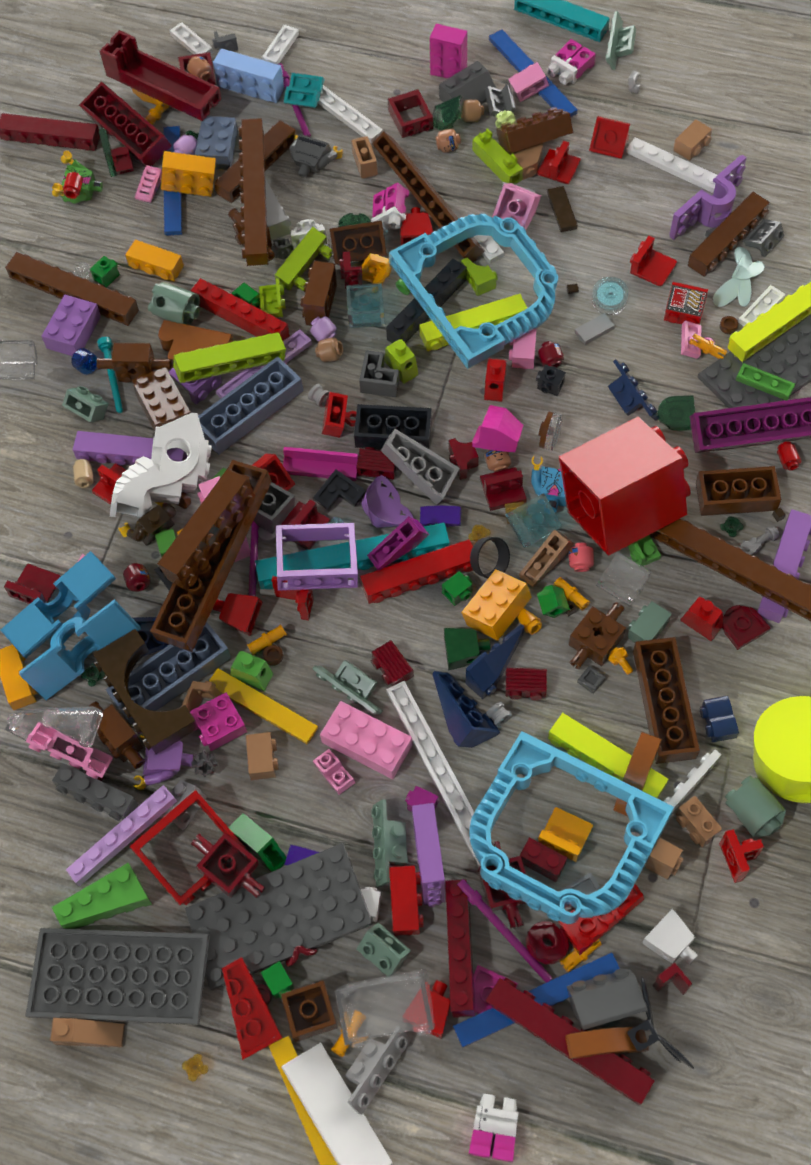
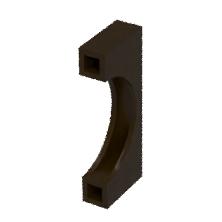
M134 629L93 653L96 661L93 663L99 673L102 671L105 673L106 676L103 679L109 688L113 686L115 689L113 695L117 702L124 703L125 707L122 709L127 718L132 717L135 722L132 725L137 734L142 733L145 738L142 741L148 750L152 749L155 754H158L199 728L185 705L170 711H152L139 706L131 699L128 687L131 672L136 663L149 653L145 642L137 630Z

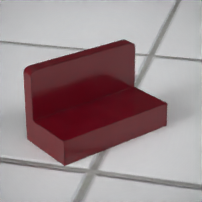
M675 962L658 975L653 983L654 988L659 992L672 981L683 995L692 986V982Z

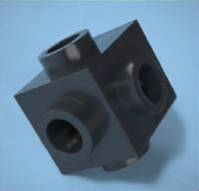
M545 365L543 370H539L536 376V381H538L537 389L544 393L558 396L565 382L566 372L556 367Z

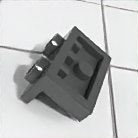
M763 219L744 239L745 246L760 249L761 256L766 257L784 237L781 222Z

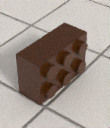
M382 220L329 229L335 264H340V259H343V252H350L351 262L366 260L370 253L382 257L387 256Z
M314 261L312 268H309V281L305 283L304 288L305 296L301 297L302 317L305 318V324L308 326H312L311 322L318 316L320 318L325 316L329 318L337 289L335 263Z

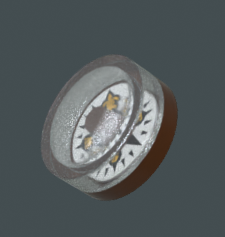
M548 411L545 421H542L538 436H541L539 448L550 451L555 450L563 425L562 414Z

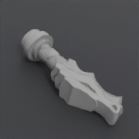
M774 526L767 527L763 535L758 538L752 537L749 541L743 540L739 548L743 552L755 556L760 548H762L761 544L768 540H776L779 532Z

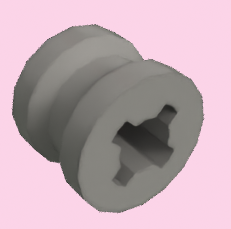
M316 384L309 391L308 399L315 401L319 407H323L330 392L323 390L321 385Z
M502 701L493 705L486 713L489 718L494 720L496 727L502 726L512 717V713L505 709Z

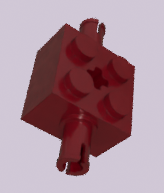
M226 833L214 845L201 834L196 836L197 840L193 839L191 845L205 855L196 866L198 871L226 895L232 898L241 887H244L256 899L260 896V892L263 893L265 887L251 877L253 871L259 865L258 860ZM231 863L232 867L230 869H225L224 864Z
M495 841L494 847L501 850L500 841ZM521 856L509 858V866L526 875ZM479 866L478 874L489 908L493 912L502 909L506 910L510 929H514L516 924L517 928L523 926L518 906L526 902L511 898L507 892L501 889L496 890L492 888L481 877V866ZM495 866L486 867L490 871L497 869Z

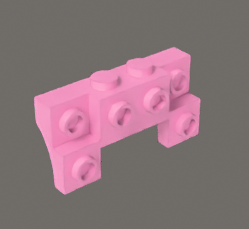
M41 722L37 723L25 741L30 744L29 748L40 752L41 749L51 752L50 756L58 760L64 758L70 761L69 765L77 769L83 767L87 771L86 775L97 779L98 776L104 777L114 758Z

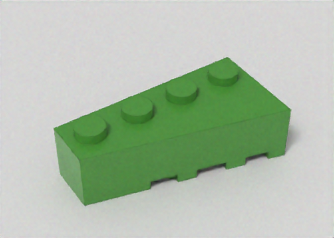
M126 863L56 904L52 909L64 929H77L93 924L98 920L112 918L120 913L134 911L139 907L150 906L152 903L129 863Z

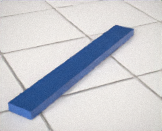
M503 29L489 35V41L518 72L534 64ZM546 76L549 86L537 93L551 108L563 109V111L569 112L571 117L576 115L577 108Z
M180 126L163 127V135L172 145L167 151L174 152L173 145L181 137ZM164 190L165 236L182 235V193Z
M609 953L528 992L536 997L534 1001L540 1005L544 1002L549 1006H554L569 999L566 986H570L576 981L593 979L597 975L614 973L620 967L613 953ZM491 1008L454 1025L453 1028L462 1048L515 1024V1022L494 1008Z

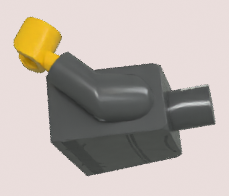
M301 134L295 135V140L290 146L291 157L295 164L300 167L298 175L303 178L308 177L310 170L319 172L320 169L324 168L334 159L342 158L343 149L337 151L338 147L334 146L332 150L327 142Z

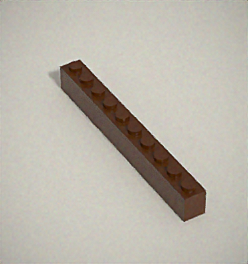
M262 118L241 119L242 127H239V137H242V140H239V148L242 150V153H239L240 164L243 163V166H240V176L243 177V179H240V187L243 193H240L241 204L244 203V206H241V216L244 217V220H241L242 231H245V234H241L242 245H245V248H242V258L246 259L247 266L269 265Z
M383 131L372 144L438 227L447 226L449 223L458 220V217L395 139ZM474 237L467 238L454 245L463 258H468L473 263L485 252Z
M678 519L649 535L657 541L811 621V585L809 583L797 580L793 575L778 570L774 565H768L758 557L743 552L741 548L726 543L722 538L710 535L706 530L699 529L686 520Z

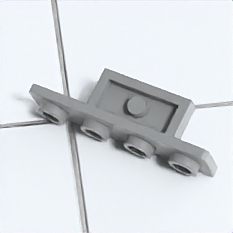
M397 1027L386 1044L370 1038L345 1076L349 1081L358 1084V1087L348 1100V1104L357 1114H363L411 1039L402 1028Z

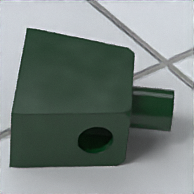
M444 628L448 671L468 666L480 656V651L490 650L489 639L478 640L475 629Z

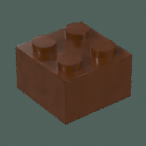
M324 980L281 994L295 1042L338 1028Z

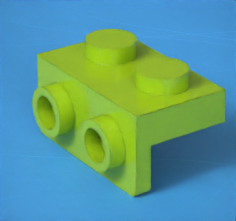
M275 278L276 284L259 286L261 310L276 318L283 317V310L286 309L285 299L281 298V295H285L284 285H280L279 278Z

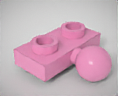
M684 321L682 324L681 354L698 359L701 356V349L689 344L691 338L698 342L692 336L695 333L701 336V325ZM710 337L704 338V339H706V340H712V341H714V340H713L712 338H710Z

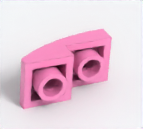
M330 749L313 760L315 766L338 795L355 784L354 778L346 771L340 760Z

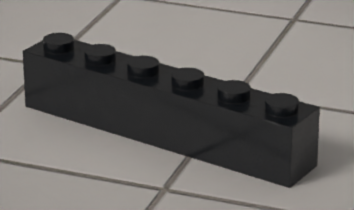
M453 258L424 287L428 294H432L438 307H441L467 280V267ZM416 298L386 327V336L389 342L394 343L401 339L406 344L420 329L419 324L426 323L430 319Z

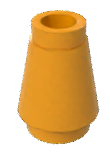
M525 608L517 616L520 624L524 626L526 633L533 635L542 627L541 619Z

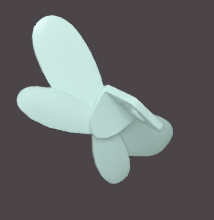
M738 246L734 251L737 266L732 279L725 282L713 296V303L718 307L729 304L737 296L740 305L743 307L747 306L751 298L750 278L760 275L765 268L761 261L752 262L750 253L743 247Z

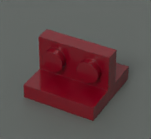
M516 467L480 476V482L490 511L527 502L523 489V474L521 470L517 471Z
M310 499L306 504L299 501L281 525L330 524L331 521L317 511L316 502ZM293 541L306 550H310L316 543V541Z

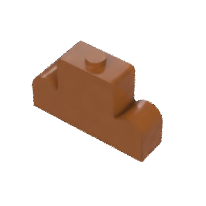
M163 320L158 333L162 348L165 351H169L167 358L171 359V369L173 368L174 355L233 342L232 334Z

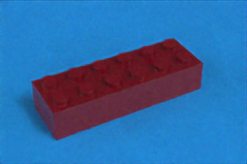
M102 81L79 104L88 117L122 147L127 146L129 153L145 167L153 166L163 156L164 151H167L172 146L160 131Z

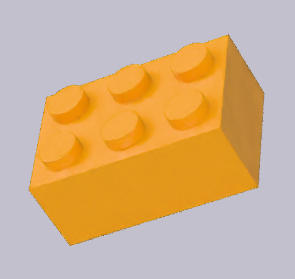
M164 151L161 190L212 197L216 158Z
M495 569L461 613L467 626L498 641L532 596L527 583Z

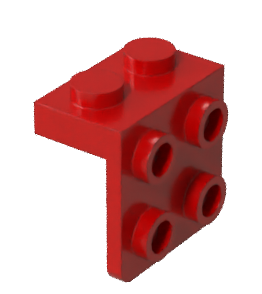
M648 235L645 242L642 241L640 243L637 254L634 253L630 259V274L657 286H663L676 266L677 261L653 250L655 238Z

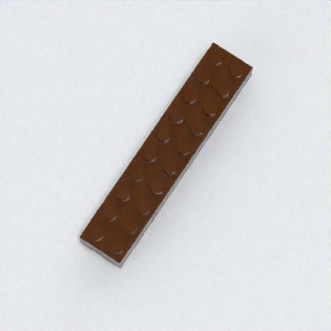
M235 460L231 461L228 468L248 479L256 496L255 500L245 510L241 521L232 528L230 536L224 539L219 551L211 557L206 569L200 572L196 583L190 586L187 591L174 583L172 584L150 630L156 640L193 652L272 482L268 471Z

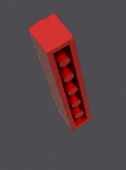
M202 278L190 290L199 295L200 307L256 337L279 332L282 341L290 337L287 323Z
M470 539L360 576L361 586L368 604L380 603L386 598L400 596L403 592L415 591L421 586L435 584L441 579L451 578L459 571L461 573L473 571L470 564V553L473 547Z

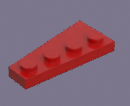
M243 957L224 966L222 972L240 1044L242 1060L282 1039L283 1036Z

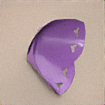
M382 475L375 478L368 487L361 504L372 525L376 528L398 527L408 516L413 518L410 510L400 503L399 493L392 483ZM381 481H382L383 484H385L387 487H384V486L381 487ZM390 493H392L394 499L388 497Z

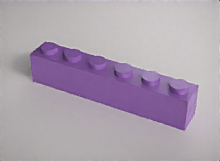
M77 431L73 452L78 460L86 459L99 463L108 462L118 465H134L135 460L143 456L151 459L153 438ZM171 448L167 450V455L173 461L181 462L188 457L182 449Z
M791 509L773 565L778 570L791 574L798 580L800 573L797 572L798 567L802 568L805 560L802 553L807 551L810 540H807V537L811 535V515ZM763 596L758 608V613L762 618L780 623L782 617L786 618L789 611Z

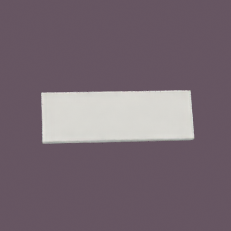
M321 1043L282 1066L284 1073L338 1165L392 1164L391 1159L364 1114H357L348 1104L352 1094Z

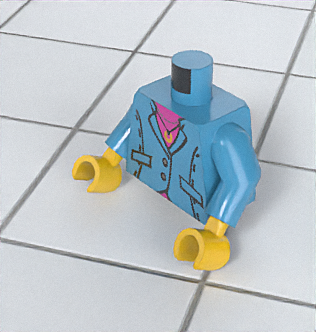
M533 456L531 462L534 465V469H532L531 484L535 493L540 496V502L547 503L546 510L555 513L558 506H566L561 470L544 466L540 469L543 458H540L541 462L539 464H535Z

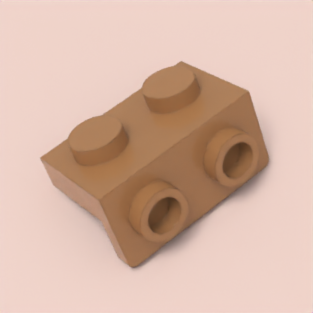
M696 796L681 805L676 812V820L683 828L686 827L690 832L692 841L697 845L699 844L702 848L709 844L711 838L722 830L721 826Z

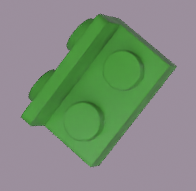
M649 535L626 546L630 550L632 560L637 562L639 567L661 559V554Z

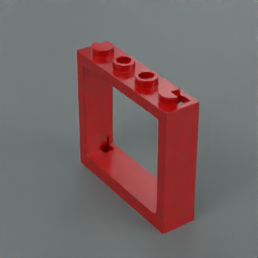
M197 790L193 791L130 846V849L179 906L182 903L186 906L195 898L194 892L199 888L203 891L212 882L203 876L180 896L140 849L195 802L223 834L226 833L240 846L245 848Z

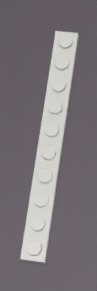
M405 681L386 689V692L409 736L412 737L413 744L479 867L481 864L474 855L469 837L470 823L474 811Z

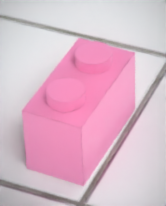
M538 62L508 79L512 90L520 102L549 86L546 75Z
M536 329L510 343V345H513V350L509 349V360H512V368H534Z

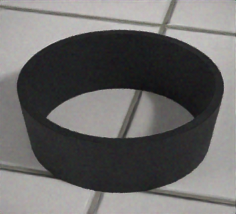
M499 537L479 539L472 547L470 553V564L473 571L487 579L495 569L505 573L510 562L508 545ZM491 540L497 547L498 561L491 572L483 574L479 566V554L483 545Z

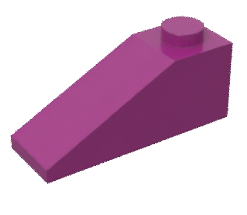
M408 516L367 556L377 570H381L417 547L429 533L418 520Z

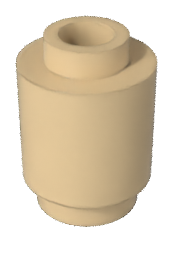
M86 459L75 461L73 466L74 483L80 488H87L93 484L92 465Z

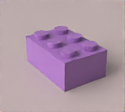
M64 295L41 336L46 348L79 358L101 318L97 304Z

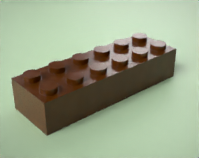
M227 468L157 563L169 581L186 591L196 583L200 572L206 569L211 557L219 551L224 539L230 536L232 528L241 521L243 513L255 500L256 496L247 478Z
M670 637L635 642L633 655L649 734L662 739L655 757V764L697 759L700 749L676 638Z

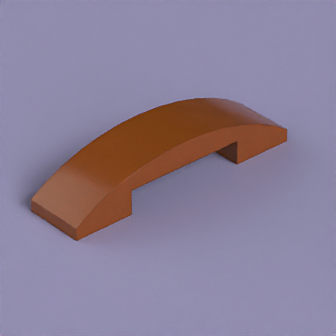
M644 732L641 733L623 782L643 791L662 739ZM617 798L613 811L628 816L625 810L627 802Z
M634 1027L600 1029L566 1035L570 1059L621 1052H647L649 1048L647 1047L641 1051L636 1050L627 1034ZM639 1030L635 1034V1038L639 1043L647 1042L645 1030Z

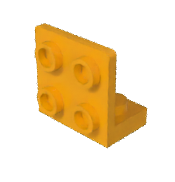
M555 807L545 829H542L539 835L538 842L576 862L592 830L593 824Z

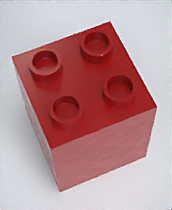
M639 417L559 456L567 512L608 556L687 515L686 497L691 495L690 486L684 478V469L689 465L687 456L679 446L672 448L666 442L665 436L659 427L654 426L650 428Z

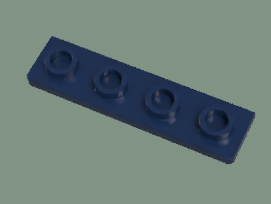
M615 359L613 362L622 375L608 385V388L625 414L629 416L643 405L649 416L657 421L659 419L656 415L658 411L652 403L649 404L647 402V394L642 389L639 390L637 387L639 383L633 375H629L630 369L624 362L620 363Z

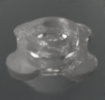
M80 262L76 264L73 274L80 278L88 279L92 266H88L85 262Z

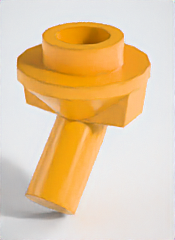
M616 647L611 650L608 658L614 666L620 664L627 675L632 673L633 669L625 659L628 657L626 649L624 647Z

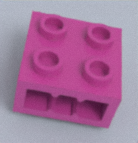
M227 692L190 711L202 734L199 738L203 746L208 745L211 751L247 733L245 724Z

